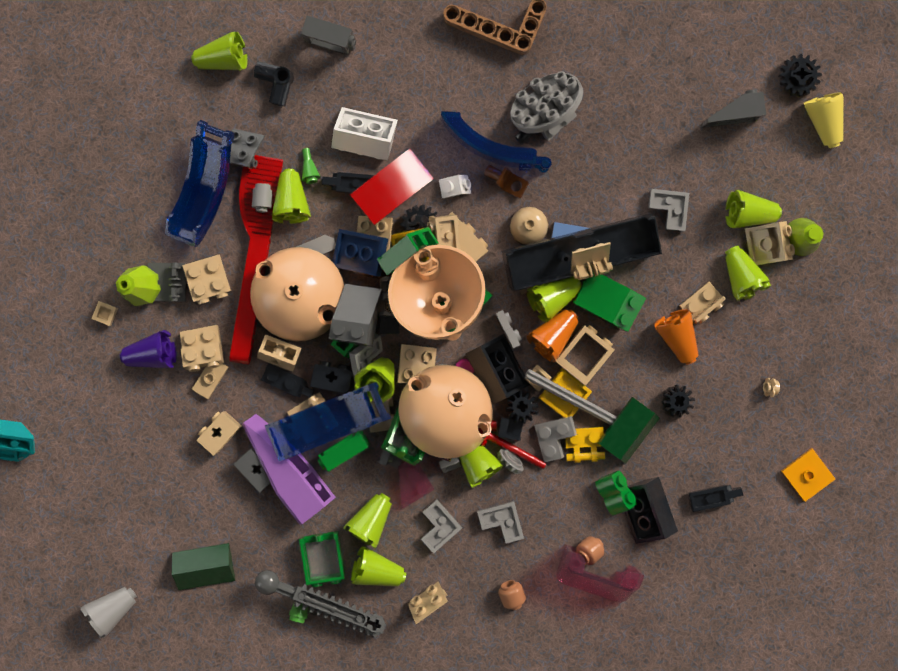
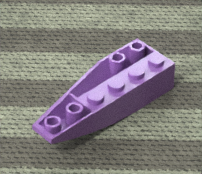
M255 414L242 424L276 495L300 525L336 498L301 453L260 416Z

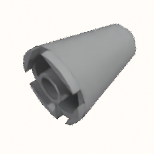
M123 587L80 608L84 616L88 615L87 618L100 637L105 638L136 603L134 598L137 595L131 587L129 589Z

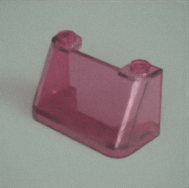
M565 544L556 572L558 581L564 585L619 603L627 601L640 588L644 578L642 572L637 567L631 565L625 571H617L614 580L585 571V559L582 555L575 552V547Z

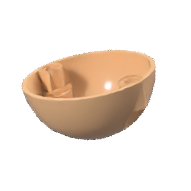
M446 245L420 248L417 253L395 269L388 289L390 308L398 322L409 332L422 338L434 340H457L462 332L469 328L477 319L485 299V281L478 264L464 251ZM424 257H428L429 260L427 262H421ZM456 328L453 332H447L450 329Z
M303 247L280 250L256 266V273L250 292L253 311L262 326L279 338L289 341L314 339L331 328L332 320L326 321L323 316L326 311L335 313L344 288L343 278L334 263L318 251ZM264 266H268L271 269L268 276L261 275V269ZM296 286L299 287L298 291L300 293L297 296L295 294L291 296L292 292L290 289L292 287L296 288Z
M436 365L420 371L405 385L399 400V419L407 437L415 446L427 454L439 458H458L474 451L491 433L493 410L490 396L484 384L470 371L458 366ZM411 385L417 386L419 391L413 390ZM478 427L483 430V434L479 433Z

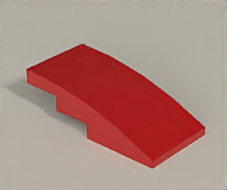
M409 149L351 193L350 196L370 221L376 225L434 178L412 150Z

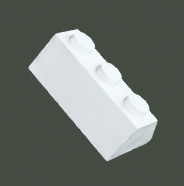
M342 107L333 130L331 148L388 161L398 120Z

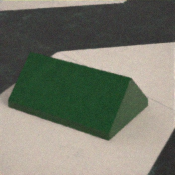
M631 397L598 441V444L626 464L660 418L649 408Z
M229 543L173 552L172 577L178 590L235 581Z

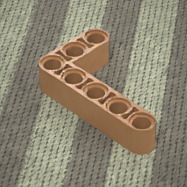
M532 0L519 31L456 5H448L444 9L443 18L445 23L451 27L517 54L525 55L529 53L547 6L544 0ZM538 5L543 11L535 13L532 8ZM449 12H455L457 14V17L455 19H449L447 17V14ZM467 19H472L475 24L472 27H468L464 22ZM527 23L534 24L535 29L533 31H528L525 28V25ZM485 26H489L493 31L490 34H485L482 29ZM506 33L510 36V40L502 41L500 35ZM525 41L528 47L522 49L518 46V42Z

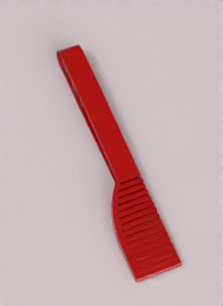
M259 155L254 156L258 162L256 168L249 169L243 166L239 190L240 213L250 241L229 360L230 362L249 365L254 344L252 338L255 335L257 322H255L256 315L251 304V285L256 273V266L268 258L274 223L272 212L279 175L282 173L284 162L283 159ZM258 183L271 185L272 206L271 209H267L266 213L256 212V209L252 208L253 188ZM266 266L261 269L262 276H265Z

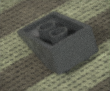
M756 89L745 91V94H742L732 103L705 120L701 124V128L760 120L766 116L764 93L757 92Z
M345 284L332 318L329 339L337 342L373 347L383 289Z

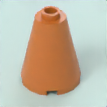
M677 310L671 312V316L666 319L665 316L658 319L654 324L655 329L679 361L686 365L694 363L699 355L690 310Z
M563 310L550 319V321L545 322L530 332L526 338L529 344L532 342L535 344V351L548 361L553 359V362H556L578 324V316L572 310Z

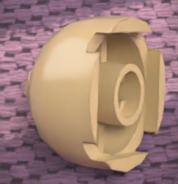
M521 208L515 212L511 219V234L516 241L525 245L541 241L548 230L547 218L537 208Z

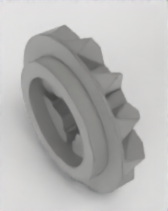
M503 449L497 453L498 459L505 468L514 474L522 473L524 470L523 464L515 454Z

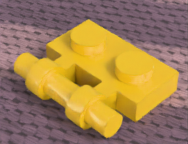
M603 427L575 428L577 435L565 438L566 448H573L574 453L566 454L567 462L574 461V463H580L586 460L598 462V460L605 459V452H597V447L601 446L598 444V441L604 435ZM590 447L591 453H580V448Z

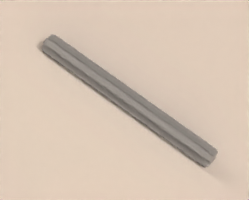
M530 369L524 376L528 381L610 425L617 417Z

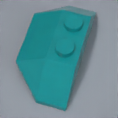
M0 420V459L19 462L35 453V441L30 431L21 422Z

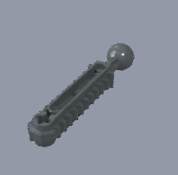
M271 570L260 572L255 579V587L261 594L279 593L291 598L294 601L295 608L302 604V610L309 607L310 613L316 610L317 616L323 613V618L330 616V621H334L337 618V624H341L344 621L345 627L351 624L352 630L359 627L360 633L365 631L366 635H371L372 637L384 633L383 630L386 624L383 616H379L377 613L370 615V610L363 613V607L356 610V605L353 604L349 607L348 601L342 604V599L335 601V596H331L328 599V593H324L322 596L320 595V590L313 593V587L307 590L306 584L301 587H293L279 581L277 574ZM366 622H375L378 628L372 630L373 626L366 624Z

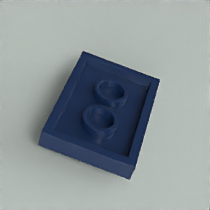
M339 229L332 262L337 268L381 277L382 268L377 258L382 257L386 252L389 239Z

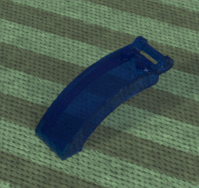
M441 111V121L448 132L467 150L487 161L519 168V171L529 172L530 169H538L541 173H546L552 165L549 157L537 156V151L534 148L512 147L496 143L483 137L467 125L461 118L460 112Z
M203 120L198 121L196 136L192 137L190 141L189 163L185 182L172 212L166 217L165 235L193 247H197L201 243L217 214L224 195L229 174L231 144L234 139V132L213 127ZM205 132L222 138V142L205 136Z
M377 382L265 425L278 461L294 457L335 439L390 419L391 417L386 412L377 390ZM368 391H370L377 411L379 413L378 417H376V414L368 397Z

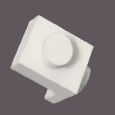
M455 175L439 179L442 198L471 194V182L468 179V175Z

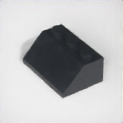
M504 334L466 353L477 377L487 389L492 405L530 385L524 379L525 374Z
M659 477L646 479L628 486L635 495L637 505L625 511V515L636 544L663 540L678 532Z

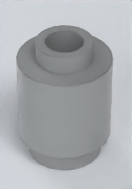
M255 184L252 208H255L256 212L266 213L267 209H271V185Z

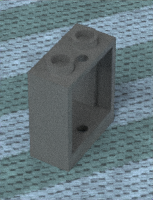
M308 15L306 16L301 33L305 42L349 55L350 51H354L356 40L352 29Z

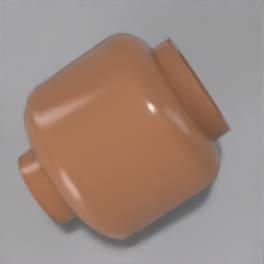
M586 537L576 547V557L584 565H594L604 555L603 543L598 538Z
M514 580L502 583L498 591L502 605L511 610L520 609L526 600L522 585Z

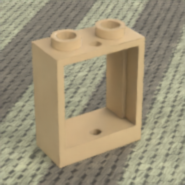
M590 325L588 327L582 326L556 360L557 364L585 386L615 350L611 347L613 343L605 337L601 339L597 336L598 331ZM585 333L607 350L586 376L564 359Z

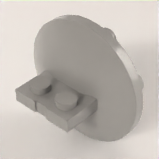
M564 71L542 78H534L529 86L516 94V99L511 107L510 117L518 130L525 133L541 132L544 138L549 141L564 126L577 117L575 111L581 103L583 87L577 77ZM529 86L534 90L530 95L525 91Z

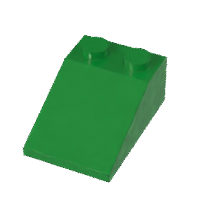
M593 271V277L585 279L573 303L618 329L628 332L646 298L630 288L602 274L600 275L599 272L598 276H595Z

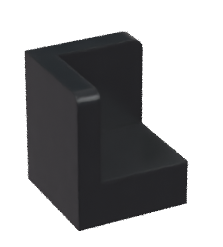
M501 417L497 436L521 441L522 421L519 420L518 423H515V419Z

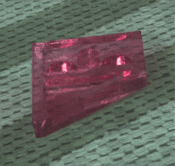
M405 462L398 466L400 503L402 508L435 490L419 463L412 465Z

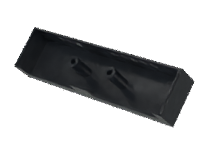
M645 214L502 250L509 288L515 292L573 277V274H571L572 252L580 248L593 247L599 243H611L609 262H611L612 267L660 255L662 250L656 218L651 214Z

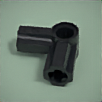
M257 61L254 69V78L273 82L269 103L285 107L290 86L294 81L293 73L286 67ZM283 72L288 73L285 81L280 80V75Z

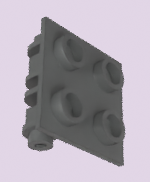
M232 129L216 160L236 166L239 165L240 167H248L249 169L256 168L258 162L254 156L265 135Z
M148 263V268L158 274V285L161 288L154 301L186 302V275L182 266L186 263Z

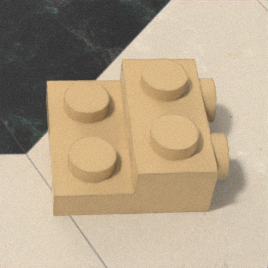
M787 221L745 228L749 257L757 265L793 259L792 255L795 254V248L793 244H790L789 236H791L792 230L790 225H787Z
M220 254L182 265L193 302L198 301V304L209 302L210 297L216 296L217 299L228 296L227 292H230L231 289Z
M218 325L180 332L183 368L189 370V372H196L201 367L216 368L219 367V364L224 363Z

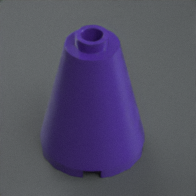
M162 330L124 347L120 353V360L130 367L173 368L172 363H176L177 359L175 343L169 339L171 334L167 330Z

